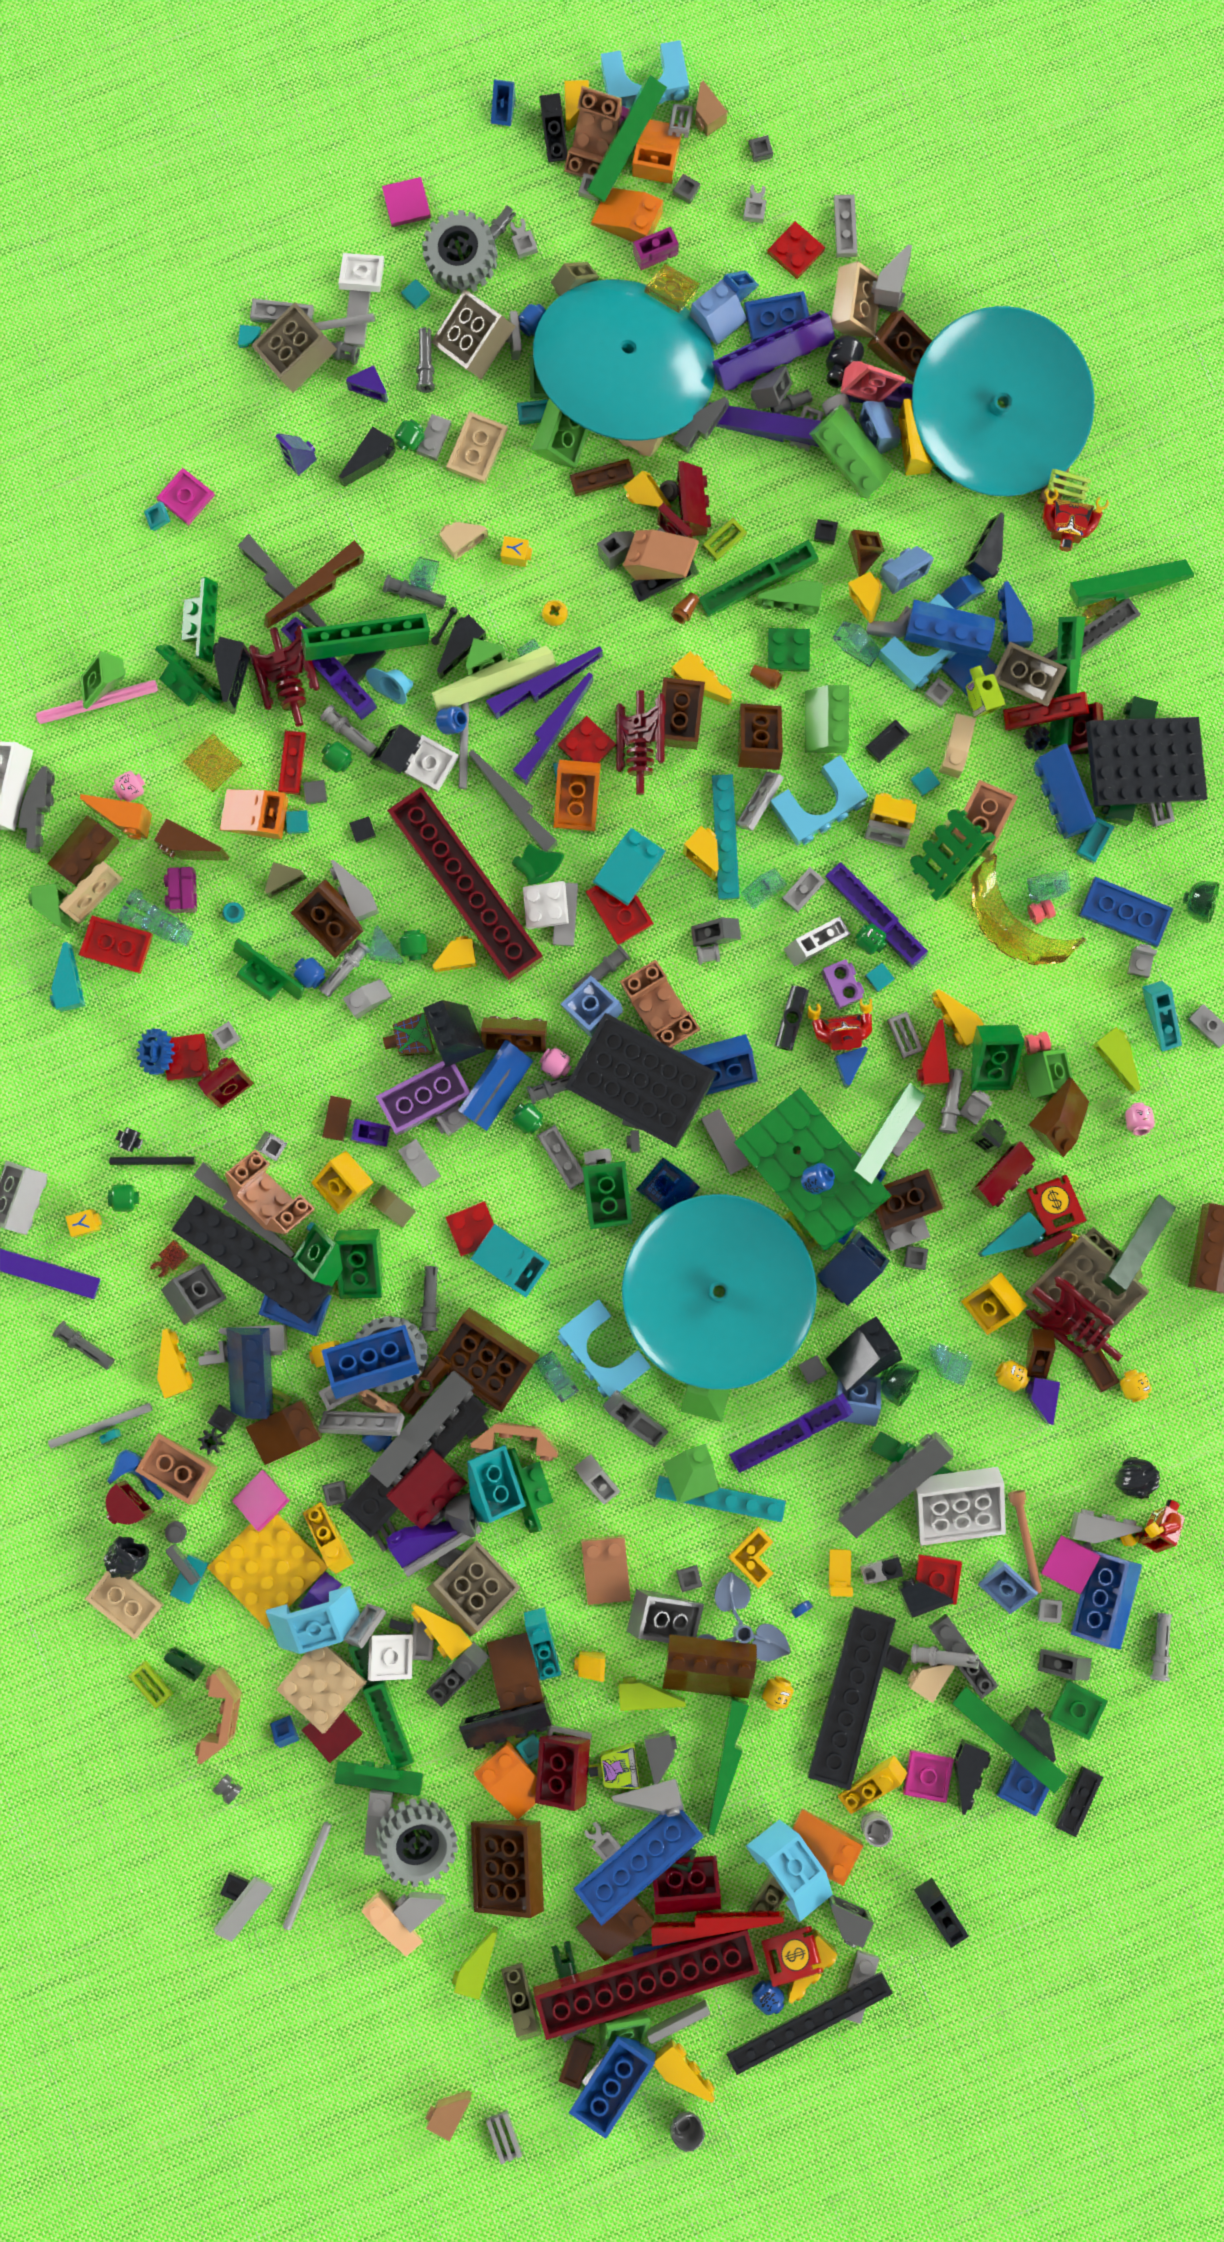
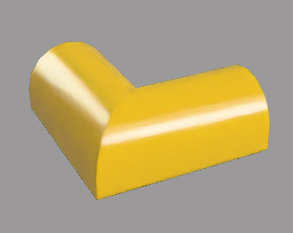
M759 1526L728 1556L758 1589L774 1574L759 1558L773 1543L772 1539Z

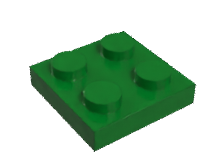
M769 628L768 668L779 671L809 672L810 629Z
M1067 1679L1048 1719L1090 1740L1108 1700Z

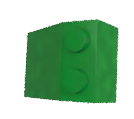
M1018 1025L976 1026L972 1049L971 1091L1013 1090L1024 1045V1038Z
M625 1161L582 1166L590 1229L633 1224Z
M380 1229L337 1230L334 1241L339 1245L343 1268L337 1278L339 1298H382Z

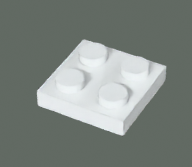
M343 253L339 289L380 292L384 256Z
M421 735L419 744H421L415 755L412 754L408 760L410 765L404 774L439 792L459 756Z
M564 881L523 887L527 929L569 924Z
M413 1634L370 1636L368 1680L412 1679Z

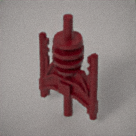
M299 625L296 628V639L285 648L282 647L278 628L273 627L270 629V634L275 651L268 655H261L258 647L255 648V646L250 645V659L254 666L265 709L270 710L273 704V700L270 698L271 692L268 691V678L273 684H276L277 697L281 702L282 709L292 711L295 726L299 727L304 725L299 708L306 704V698L303 697L305 696V690L302 688L303 683L298 679V674L302 673L303 665L305 671L308 672L306 676L310 679L309 687L315 691L320 689L313 661H305L301 644L303 626Z
M643 690L636 691V715L628 717L625 715V707L621 703L616 705V771L622 772L625 767V744L626 746L634 747L627 750L626 754L631 758L626 759V764L632 766L627 769L628 774L636 776V795H644V776H649L653 773V768L648 767L654 765V759L650 758V756L654 755V750L647 748L652 746L651 742L657 741L655 760H658L660 764L665 762L666 701L663 693H659L658 698L655 699V706L647 713H644Z
M1060 1276L1054 1278L1055 1285L1061 1289V1296L1058 1302L1038 1286L1033 1290L1032 1293L1047 1304L1051 1311L1039 1314L1034 1309H1027L1025 1311L1026 1315L1044 1330H1053L1054 1338L1077 1357L1083 1358V1349L1080 1346H1076L1074 1341L1068 1340L1066 1336L1074 1331L1079 1333L1075 1338L1077 1342L1082 1338L1086 1339L1082 1346L1083 1348L1087 1349L1090 1344L1094 1346L1091 1353L1096 1354L1102 1349L1117 1362L1123 1357L1121 1353L1106 1342L1111 1334L1109 1332L1104 1336L1100 1334L1104 1328L1102 1325H1099L1095 1330L1092 1326L1096 1320L1092 1318L1088 1323L1084 1321L1088 1314L1087 1311L1093 1313L1094 1317L1099 1318L1105 1326L1107 1324L1109 1326L1113 1325L1114 1320L1079 1293L1068 1281L1063 1280Z

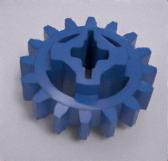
M147 1029V1034L142 1033L143 1040H138L140 1048L136 1049L140 1053L137 1057V1060H141L139 1066L144 1067V1072L149 1074H164V1070H169L168 1063H173L171 1055L175 1054V1052L171 1051V1048L174 1046V1043H170L172 1037L167 1036V1031H162V1029Z

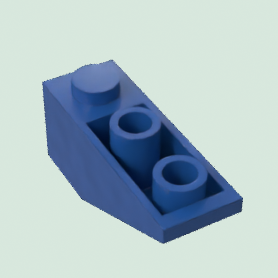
M1006 581L1001 589H998V601L1002 604V609L999 611V620L1003 622L1001 642H1004L1005 649L1009 642L1023 648H1029L1033 643L1032 620L1010 583Z

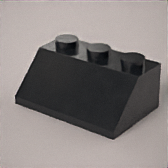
M441 1000L423 1007L446 1067L485 1052L467 1005Z

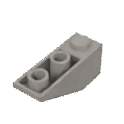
M331 860L333 865L330 868L334 880H339L341 885L337 887L339 894L343 899L346 898L348 907L358 922L379 914L371 891L335 860Z
M1081 1509V1513L1074 1511L1069 1537L1095 1544L1142 1531V1527L1137 1526V1521L1124 1518L1123 1522L1115 1521V1516L1102 1514V1517L1094 1516V1511Z

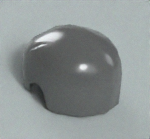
M690 2111L677 2115L672 2120L670 2135L673 2142L679 2149L685 2152L696 2150L701 2146L705 2138V2131L700 2118Z

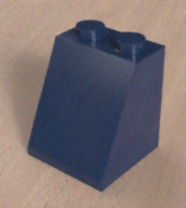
M859 1231L822 1268L817 1277L825 1288H829L835 1293L834 1296L839 1302L845 1303L848 1306L884 1271L890 1260Z

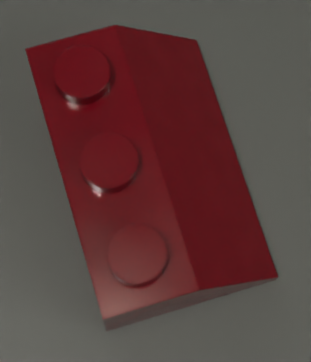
M678 461L677 484L679 488L681 520L693 530V536L707 535V530L711 527V516L706 514V508H709V495H705L704 488H707V475H703L702 467Z
M1021 1141L1012 1144L971 1192L989 1208L999 1207L1006 1199L1004 1197L1005 1193L1008 1190L1012 1192L1019 1185L1018 1179L1022 1174L1026 1176L1034 1168L1032 1163L1035 1161V1158Z
M431 1448L386 1496L410 1521L420 1529H423L468 1482L455 1467Z
M571 1735L540 1737L535 1803L570 1811H576L586 1805L590 1739Z
M717 1856L695 1857L693 1860H690V1858H679L675 1864L687 1867L689 1862L693 1863L690 1873L669 1867L653 1881L655 1915L721 1909Z

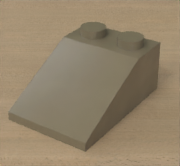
M1009 642L994 675L998 685L1048 707L1067 667Z

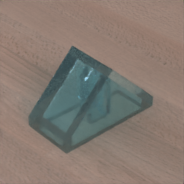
M419 557L409 575L411 585L432 591L439 561Z
M774 868L757 877L741 893L754 910L787 886V883Z
M377 925L374 928L369 957L374 961L402 965L404 963L403 959Z

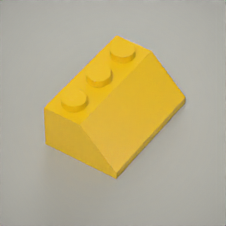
M904 399L898 420L905 475L927 474L931 472L932 466L935 463L927 454L917 432L912 400Z

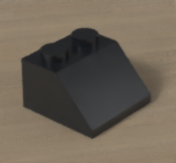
M401 724L390 727L370 763L395 775L401 774V772L404 773L410 765L408 761L412 754L415 755L421 744H419L421 737Z

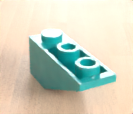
M545 1607L524 1612L525 1627L540 1680L562 1675Z

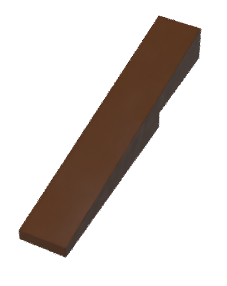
M355 540L266 613L265 627L268 629L334 590L336 578L363 563L365 552Z

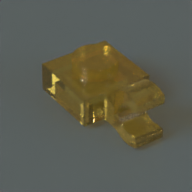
M1109 598L1087 605L1088 609L1082 614L1083 617H1086L1085 624L1094 615L1098 618L1104 615L1116 602Z

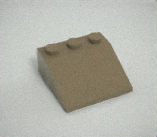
M464 289L431 343L472 374L482 379L516 326Z
M296 302L251 345L292 393L337 350Z
M476 1540L426 1590L465 1633L471 1637L521 1587Z

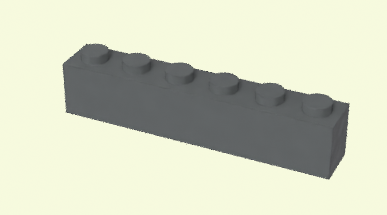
M452 1371L400 1432V1435L393 1440L370 1467L368 1472L387 1488L391 1485L395 1487L403 1478L401 1473L406 1468L410 1470L417 1462L415 1458L420 1451L424 1453L432 1443L429 1440L434 1434L438 1437L446 1428L443 1425L448 1418L452 1420L460 1410L457 1407L462 1402L466 1404L474 1395L472 1392L474 1387L456 1371Z
M936 1431L931 1435L926 1434L915 1449L913 1447L908 1449L904 1453L902 1460L893 1462L883 1476H876L872 1480L871 1486L867 1489H861L855 1495V1499L852 1502H846L841 1506L838 1520L855 1538H858L953 1458V1449Z

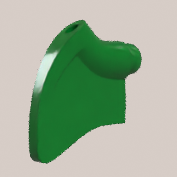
M528 844L522 858L516 856L512 861V865L517 867L516 869L526 876L528 885L538 884L554 875L564 859V854L561 852L543 851L532 844Z

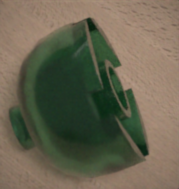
M1199 881L1191 887L1189 892L1185 891L1183 904H1186V911L1194 920L1204 923L1211 922L1216 908V897L1218 898L1220 886L1218 882Z
M897 1363L890 1369L884 1370L880 1376V1380L883 1381L881 1390L884 1397L894 1405L902 1406L911 1394L912 1390L910 1389L913 1383L916 1384L920 1370L907 1363Z

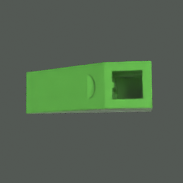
M801 580L758 594L757 605L764 609H772L774 607L781 608L785 612H793L795 610L802 611L805 615L818 614L823 583Z

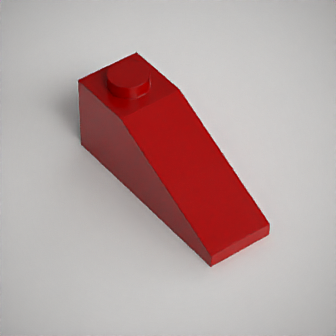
M939 1019L935 1023L919 1069L916 1071L917 1081H921V1087L945 1085L950 1082L943 1019Z

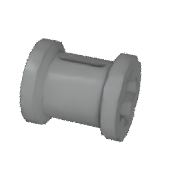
M718 944L703 948L696 946L699 965L709 961L720 962Z

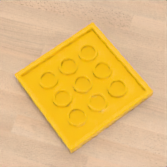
M278 1513L260 1532L250 1523L207 1568L268 1629L271 1625L266 1610L285 1604L289 1608L328 1567L324 1559Z

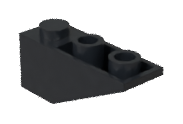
M560 93L539 96V104L548 162L566 160L567 146Z
M961 1739L954 1757L958 1808L963 1815H966L967 1810L970 1811L973 1806L975 1789L978 1790L982 1783L981 1774L983 1769L988 1768L991 1757L987 1749Z

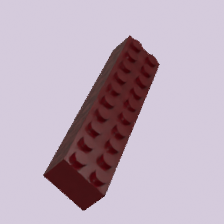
M422 786L387 810L391 819L509 984L544 961L542 953Z
M747 1929L680 1941L533 1987V1992L545 2039L548 2040L750 1977L760 1972Z

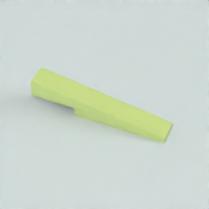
M545 645L511 662L504 659L432 693L436 709L439 712L443 708L467 703L525 682L556 667L553 652Z

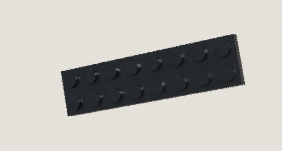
M197 1195L193 1197L171 1230L308 1324L333 1289L329 1285L326 1286L313 1281L292 1259Z
M474 1395L466 1404L462 1402L457 1407L460 1410L452 1420L448 1418L443 1424L446 1428L438 1437L434 1434L429 1440L432 1443L424 1453L420 1451L415 1457L417 1462L413 1467L431 1448L445 1458L489 1409ZM406 1468L401 1475L404 1477L410 1470ZM370 1474L340 1509L372 1538L398 1509L386 1496L394 1486L391 1485L387 1488Z
M853 1606L808 1771V1778L847 1790L851 1789L896 1622L895 1618Z

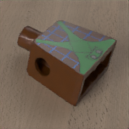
M420 1013L394 1024V1035L383 1037L385 1050L397 1047L400 1056L435 1054L425 1013Z

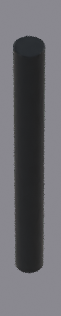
M195 1156L109 1158L110 1165H195L196 1163Z

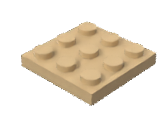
M330 1646L306 1652L276 1690L321 1733H326L367 1681Z

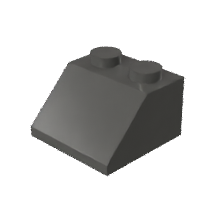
M204 1263L172 1279L161 1289L183 1325L199 1318L227 1299Z
M832 1895L828 1898L844 1943L853 1948H856V1946L863 1948L874 1924L869 1911L836 1895Z

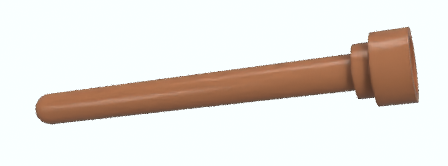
M1025 1490L1013 1491L1008 1493L1009 1501L1016 1509L1032 1588L1040 1594L1042 1589L1024 1509L1025 1500H1027Z

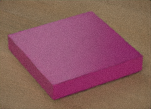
M421 177L382 186L392 227L431 218Z
M182 467L156 499L158 502L164 503L169 511L189 526L215 494Z
M261 1470L232 1501L253 1527L260 1532L290 1499L268 1473Z
M1061 1534L1041 1574L1081 1594L1101 1556Z
M910 1749L903 1795L946 1803L954 1759Z

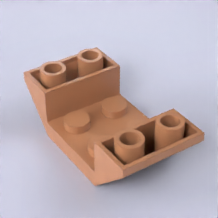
M582 86L577 106L580 112L573 145L568 150L564 168L565 172L583 177L584 173L595 175L619 128L622 115V98Z
M656 960L620 981L632 1006L654 1039L672 1048L701 1030L691 1013L687 1012Z
M255 1149L225 1173L234 1199L265 1230L286 1235L310 1215L315 1208L301 1194L293 1199L266 1173L270 1163Z
M503 1422L495 1423L475 1439L470 1447L475 1448V1452L478 1453L489 1452V1450L494 1449L496 1433H499L501 1438H512L513 1435H519L520 1440L533 1441L534 1437H536V1455L540 1456V1460L553 1461V1457L557 1458L559 1450L541 1427Z
M219 1667L207 1678L206 1689L209 1690L208 1696L223 1698L225 1701L221 1702L220 1714L223 1716L222 1722L218 1723L216 1733H208L196 1745L195 1756H198V1764L205 1762L235 1737L242 1692L224 1667Z

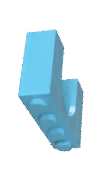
M681 40L661 43L660 58L663 74L658 81L665 85L667 89L658 104L665 101H679L688 98L689 82ZM621 50L601 54V69L606 93L622 98L623 107H631L642 85L632 82L627 77Z
M939 593L929 602L953 608ZM894 636L880 650L878 658L914 691L917 687L922 688L929 680L927 677L932 672L936 674L943 667L942 662L946 658L950 660L956 652L940 649L931 656H918L912 653Z
M841 755L824 765L821 770L836 796V805L830 812L823 815H812L805 812L789 789L770 801L769 806L797 846L801 843L803 845L808 844L814 839L813 835L818 832L821 834L825 833L831 828L830 824L836 820L838 823L849 816L848 813L853 809L858 811L866 805L865 802L868 795Z
M598 1299L559 1329L560 1335L558 1338L565 1347L569 1345L572 1348L573 1352L571 1355L578 1364L582 1361L586 1367L584 1372L591 1381L595 1379L600 1386L597 1389L602 1396L610 1398L616 1390L622 1391L649 1370L651 1366L638 1350L614 1367H602L591 1360L587 1352V1340L598 1326L611 1317V1314Z

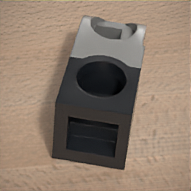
M898 1554L860 1566L865 1584L904 1576Z

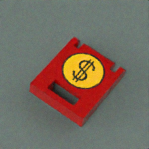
M1067 1175L1062 1176L1064 1184L1061 1183L1058 1177L1034 1186L1035 1195L1031 1188L1026 1189L1038 1221L1046 1230L1044 1232L1045 1237L1087 1221ZM1070 1214L1072 1222L1055 1228L1052 1220Z
M811 1926L761 1941L773 1987L823 1973V1968L813 1969L812 1965L821 1963L815 1936L804 1937L805 1933L812 1932ZM772 1951H777L782 1972L777 1973Z

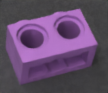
M847 959L823 968L821 971L822 976L838 1010L854 1004L863 998L864 989L860 982H856L854 966L852 963L848 964ZM837 969L844 971L845 978L838 979L834 971ZM846 988L851 989L854 996L846 998L843 995V990Z

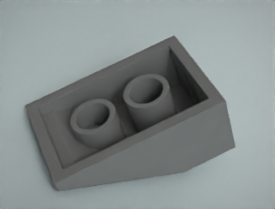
M636 1589L626 1632L637 1639L664 1643L669 1642V1634L697 1637L704 1604L658 1592Z

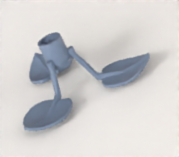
M728 1572L724 1575L715 1590V1603L721 1611L726 1612L732 1609L738 1624L733 1628V1637L723 1641L735 1642L738 1640L741 1643H748L754 1639L751 1644H757V1659L761 1661H773L790 1654L787 1639L774 1625L761 1624L756 1630V1635H754L752 1629L743 1624L736 1609H743L748 1605L751 1597L749 1587L733 1572ZM702 1634L697 1637L716 1640V1638L710 1634Z

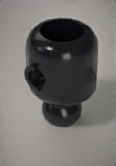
M842 335L833 343L826 359V367L829 370L826 380L830 386L834 388L841 387L845 368L853 361L861 362L864 356V347L857 338L850 335Z

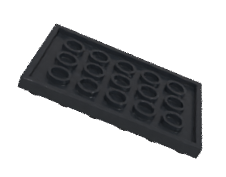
M1199 717L1086 722L1094 807L1208 800Z
M605 1013L565 1088L677 1148L717 1072Z

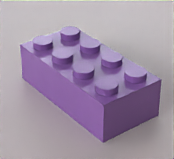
M442 1061L377 1095L376 1098L393 1131L399 1136L465 1101L470 1091L456 1064L446 1067Z

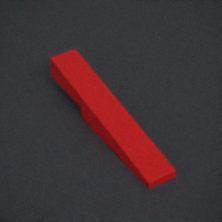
M784 1911L697 1912L695 1921L655 1922L651 1927L652 1946L784 1923L785 1914Z

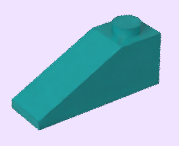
M68 942L62 944L51 987L53 995H50L52 1006L60 1012L86 1006L73 947Z
M1163 981L1143 986L1142 990L1146 1009L1161 1051L1182 1046L1172 988Z
M1030 1211L1025 1212L983 1248L978 1255L982 1257L1031 1244L1036 1245L1044 1238L1042 1234L1046 1230Z

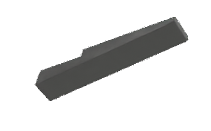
M250 534L239 543L238 547L241 553L266 574L263 577L266 585L278 596L284 599L296 589ZM309 604L297 611L313 626H327Z
M1129 598L1084 628L1081 657L1141 615ZM1058 647L1043 657L1052 661L1057 660Z
M472 749L469 752V757L540 850L551 852L557 846V840L530 815L533 812V806Z
M203 1162L193 1176L227 1200L222 1208L286 1255L294 1258L296 1252L276 1232L265 1230L234 1199L229 1185L207 1163Z

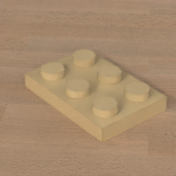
M469 411L446 469L485 485L508 427Z
M103 861L101 864L96 865L92 873L82 880L70 895L63 899L59 907L80 924L123 878Z
M109 1571L103 1575L85 1598L86 1601L134 1640L139 1637L164 1605L133 1578L127 1580L125 1577L111 1578Z

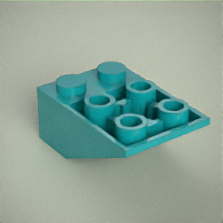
M496 1224L493 1225L471 1257L472 1261L524 1297L529 1295L550 1264V1261Z

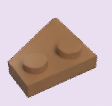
M364 1390L359 1393V1402L378 1413L401 1412L396 1404L384 1401L372 1391Z

